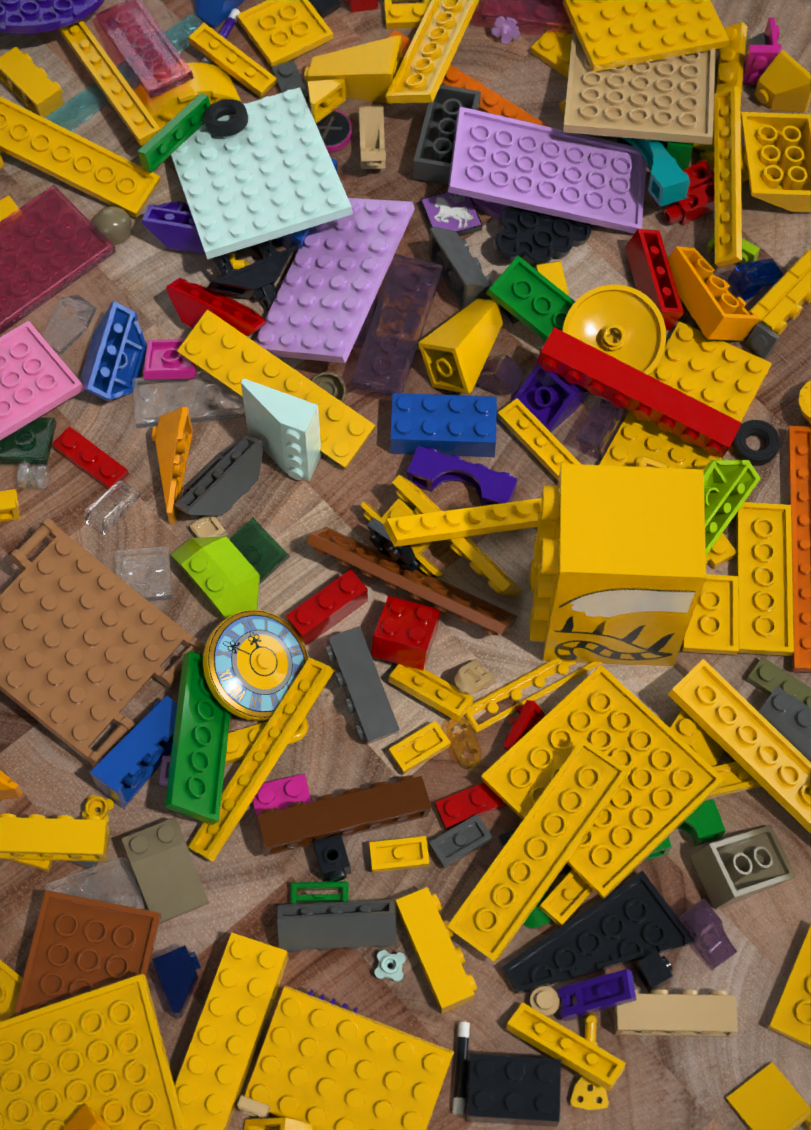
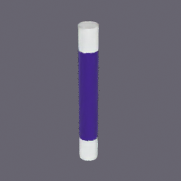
M232 9L218 33L225 39H227L237 21V14L240 13L238 9ZM205 56L202 63L212 64L213 61Z

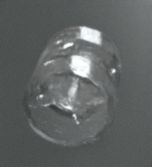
M21 462L17 473L18 488L28 489L29 487H35L37 490H47L49 466L47 464L32 466L30 463Z

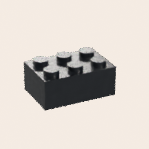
M470 1054L466 1122L557 1127L560 1122L561 1059Z

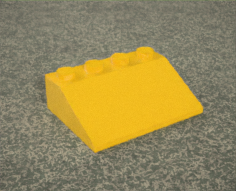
M741 112L740 118L751 196L791 212H811V114Z

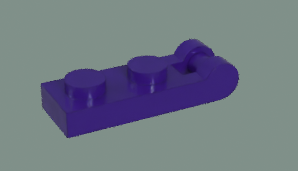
M628 969L556 990L562 1005V1009H560L562 1021L575 1020L579 1016L637 1000L632 971ZM576 996L577 1004L573 1005V998Z

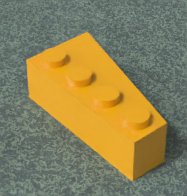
M676 246L668 257L679 298L687 307L690 316L702 330V334L710 340L745 341L760 321L756 313L749 314L744 308L746 306L744 300L741 297L736 299L728 291L730 285L725 280L713 275L715 269L695 248Z

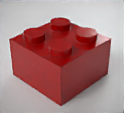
M388 596L373 635L371 656L424 671L438 630L441 611L433 607Z

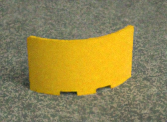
M183 63L167 67L148 77L134 90L160 129L169 123L200 93L208 96L210 105L225 99L241 101L229 74L219 66L206 63Z

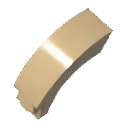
M383 105L359 106L361 169H385Z

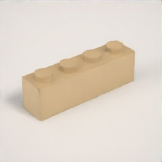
M635 989L636 1001L614 1007L615 1035L734 1037L738 1032L736 995H727V991L716 990L710 991L709 995H698L696 990L680 991V994H668L667 990L657 989L651 990L650 994H639V990Z

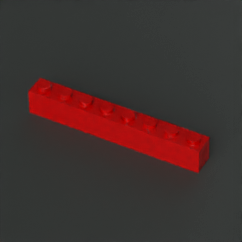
M555 327L536 361L544 370L564 377L571 384L582 386L591 394L611 401L618 408L627 409L638 418L658 425L665 432H672L681 437L686 443L695 444L705 449L712 456L724 457L741 425V422Z

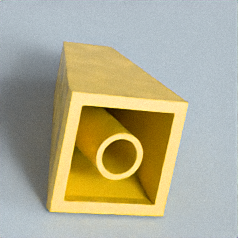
M396 35L312 57L310 67L306 66L304 80L343 79L345 80L347 98L392 105V103H388L386 94L401 65V36Z
M476 299L418 342L432 387L470 394L473 391L503 324L500 310L495 300Z

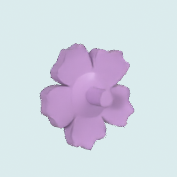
M502 16L496 18L495 26L491 29L492 35H495L497 38L501 36V42L505 44L512 41L513 38L518 39L520 32L516 26L517 21L510 17H507L506 20Z

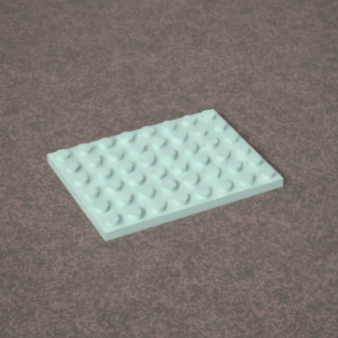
M300 87L277 95L267 96L254 102L245 103L248 123L239 133L227 137L215 136L207 130L204 123L171 154L207 260L353 214L351 204ZM224 115L218 121L230 120L235 115Z

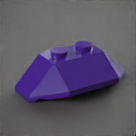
M171 202L158 206L156 204L148 205L142 219V225L167 248L206 255L188 203Z

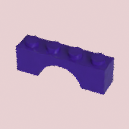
M418 446L407 471V479L419 488L430 492L446 482L457 481L465 483L477 492L481 506L512 502L517 487V478H514L507 472H496L488 469L483 464H472L458 456H448L439 453L432 447L424 448Z

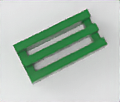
M349 882L291 883V904H297V902H349ZM343 890V894L297 895V891Z

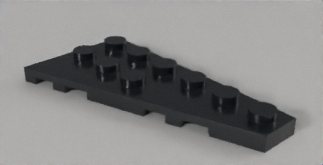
M641 871L609 893L604 899H600L504 965L501 970L516 992L521 994L541 986H549L637 961L655 951L661 954L693 945L696 941L646 874Z

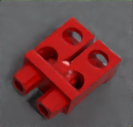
M706 160L683 170L690 180L686 199L670 203V207L664 209L663 214L668 224L680 221L684 226L690 221L696 220L702 215L715 210L714 172ZM652 197V200L654 201V203L656 204V206L659 207L658 203H657V202L655 201V199Z

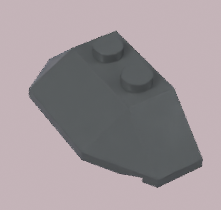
M246 434L240 439L241 441L235 442L219 452L182 488L174 506L190 515L222 516L233 507V504L249 492L251 487L259 480L264 442L259 438Z

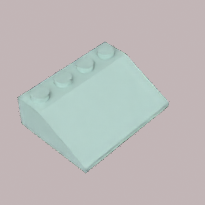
M243 378L241 387L248 434L264 442L263 450L290 477L296 480L304 479L310 481L322 456L320 451L318 405Z

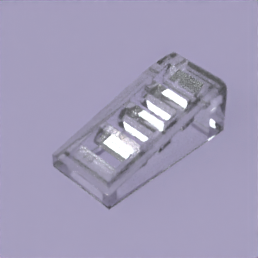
M120 479L85 509V522L102 535H105L139 499L141 493ZM119 492L122 493V494L125 495L127 498H126V499L122 498L121 496L118 495V493H119ZM111 500L115 501V502L118 503L119 505L117 506L116 504H114L113 502H111Z

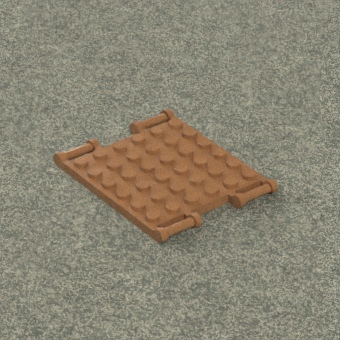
M46 517L40 523V528L19 549H15L9 555L11 561L21 568L23 572L0 595V690L95 767L127 733L129 734L136 727L131 719L123 716L120 712L153 676L163 685L171 688L176 682L175 678L182 671L184 654L189 651L201 654L205 649V645L172 621L60 530L54 521ZM47 535L51 536L54 540L33 562H30L26 557ZM181 643L184 644L187 649L167 671L163 670L161 666ZM111 722L118 726L97 751L89 748Z

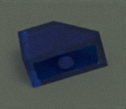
M186 945L152 959L176 1019H180L184 1015L199 980L196 970L201 968L195 951L189 953Z

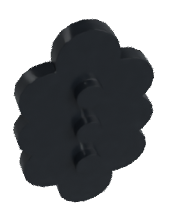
M509 206L502 210L499 216L498 226L501 231L495 237L493 249L496 255L503 260L514 261L519 255L528 264L536 267L538 264L549 263L552 256L558 258L567 256L572 246L585 244L590 237L591 226L589 223Z

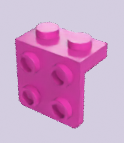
M774 17L768 18L764 32L768 36V45H749L744 62L742 84L757 85L759 78L779 52L782 51V46L777 41L779 38V25H775Z

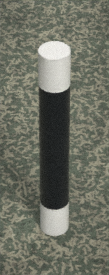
M458 1022L453 1098L454 1115H465L470 1023Z

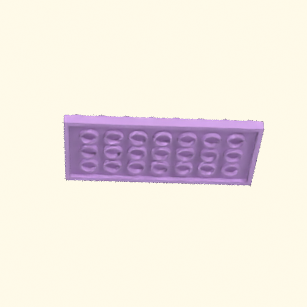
M459 108L448 192L633 234L637 229H642L646 161L634 146L582 134L566 133L560 129L469 108Z
M348 198L353 211L352 215L312 227L309 235L304 240L305 243L302 249L299 248L265 318L266 324L261 327L254 342L276 357L346 363L415 210L413 202Z

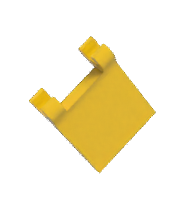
M773 1062L726 1097V1100L750 1130H795L804 1122L808 1129L811 1130V1108Z

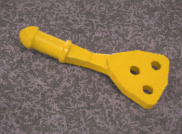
M590 1013L584 1018V1039L597 1046L598 1019L595 1014ZM583 1075L575 1083L570 1099L572 1106L586 1110L603 1109L608 1107L609 1104L606 1089ZM588 1085H592L593 1089L591 1091L587 1090ZM578 1096L583 1097L582 1102L577 1101ZM597 1097H601V1103L596 1102Z

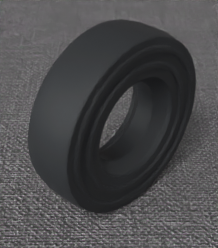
M234 99L217 101L210 105L204 113L205 126L215 136L227 137L235 135L242 131L248 123L246 107L242 102ZM224 115H235L230 120L218 121Z
M749 420L742 423L732 442V448L739 460H749L752 466H761L772 461L780 447L778 432L771 424L762 420ZM751 435H759L765 440L766 447L759 451L752 450L747 446L746 439Z

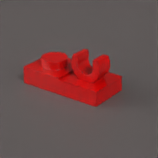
M526 700L524 706H515L516 711L520 715L517 719L509 718L513 727L506 736L503 745L506 751L512 748L546 716L535 701Z

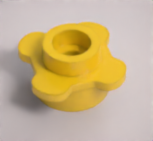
M96 795L89 796L85 811L82 813L83 820H86L88 816H98L109 823L108 816L110 810L114 808V802L111 799L105 800ZM100 808L101 811L97 813L95 810Z

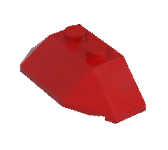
M178 278L166 287V291L182 323L190 326L192 329L206 310H209L245 336L256 332L266 324V319L262 318L254 309L221 293L206 291L207 287L188 283L187 280Z

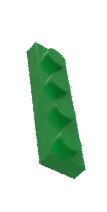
M200 93L138 150L143 170L150 173L153 172L205 123L204 113L210 106L207 95Z

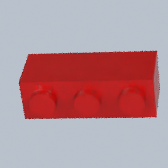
M350 569L287 614L286 622L295 629L306 647L368 602V588Z

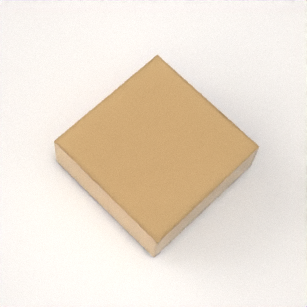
M205 515L189 525L196 538L227 535L226 530L214 515Z
M241 1095L237 1104L241 1113L257 1119L269 1118L270 1106Z

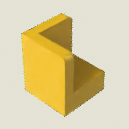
M16 489L0 491V522L20 519Z

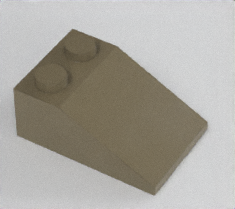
M176 817L122 838L149 911L161 913L159 924L209 904Z
M771 825L710 843L690 856L714 909L736 903L796 877Z

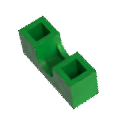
M714 799L704 801L676 828L688 832L694 846L722 839L726 831ZM669 837L642 862L668 855L672 847Z

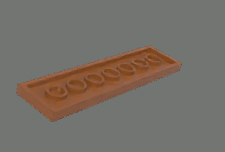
M324 527L309 534L306 543L313 546L315 552L337 557V562L349 567L354 565L360 568L361 573L368 577L376 578L377 576L386 580L385 584L391 588H403L409 591V595L417 600L424 601L426 599L434 603L433 606L440 611L454 612L459 615L458 618L469 624L475 622L483 626V630L489 634L503 635L516 621L517 615L436 577H430L421 570L416 569L411 573V571L395 562L386 554L331 528Z

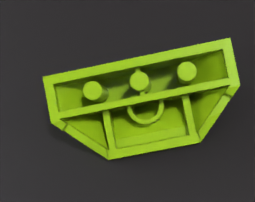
M710 460L703 470L706 555L761 479L749 460Z
M226 536L190 538L170 554L224 619L238 612L258 610L260 575Z

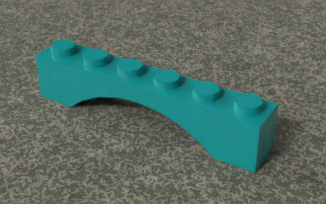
M623 138L633 145L645 159L650 172L648 192L660 207L686 199L690 185L689 177L678 166L675 158L671 157L662 142L659 140Z

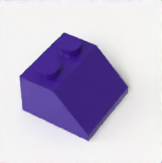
M536 364L511 401L518 398L552 432L577 410L589 391L578 384L569 383L564 377L554 372H548Z

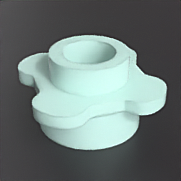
M381 950L377 954L379 963L378 968L375 969V976L378 979L385 978L395 982L402 980V965L406 962L405 955L401 952L390 954L386 950ZM391 963L393 964V967L388 968L387 965Z

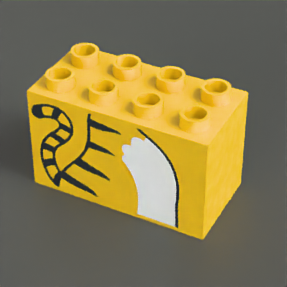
M561 464L558 485H543L541 511L538 513L537 535L534 538L533 559L531 558L530 591H533V606L530 608L529 641L543 642V661L561 659L563 660L562 662L585 663V661L592 663L595 661L603 662V664L674 666L706 579L703 469Z

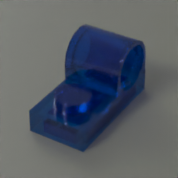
M773 258L738 264L729 276L728 282L737 295L744 301H747L756 296L764 286L776 284L784 276V273Z

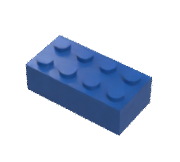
M393 393L391 454L414 455L417 447L421 446L424 448L432 447L439 453L448 456L495 457L497 397Z

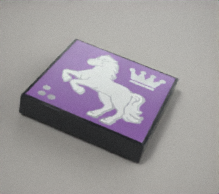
M447 191L420 199V205L429 228L439 227L453 230L459 236L482 230L483 225L471 197Z

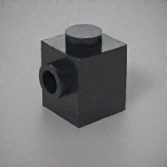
M341 834L313 841L323 881L338 882L344 880L347 874H351V865Z

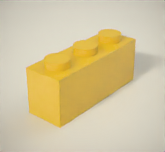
M14 47L0 57V80L31 111L45 118L64 105L61 95L63 90L56 81L52 82L44 69L37 67L26 52L22 53L17 47Z

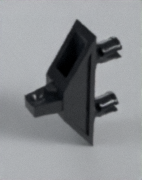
M271 240L256 244L264 259L241 269H234L226 254L211 258L221 277L212 280L206 291L244 298L254 297L256 301H261L266 311L270 310L276 298L275 292L277 290L274 284L296 245L280 252L276 251Z

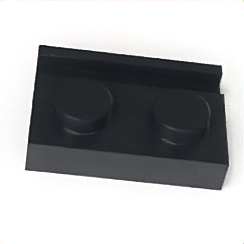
M375 518L367 524L371 534L369 538L379 551L411 571V573L420 566L419 563L414 561L416 557L411 545L394 547L384 524Z

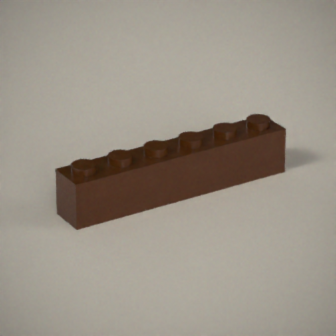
M407 775L399 778L397 782L390 784L378 782L371 785L369 789L361 791L358 788L346 790L340 796L323 795L314 802L306 804L304 801H298L288 805V808L281 810L276 808L265 809L260 812V815H257L255 827L263 856H268L313 845V841L337 834L346 837L428 816L432 807L422 776L413 778L412 775Z

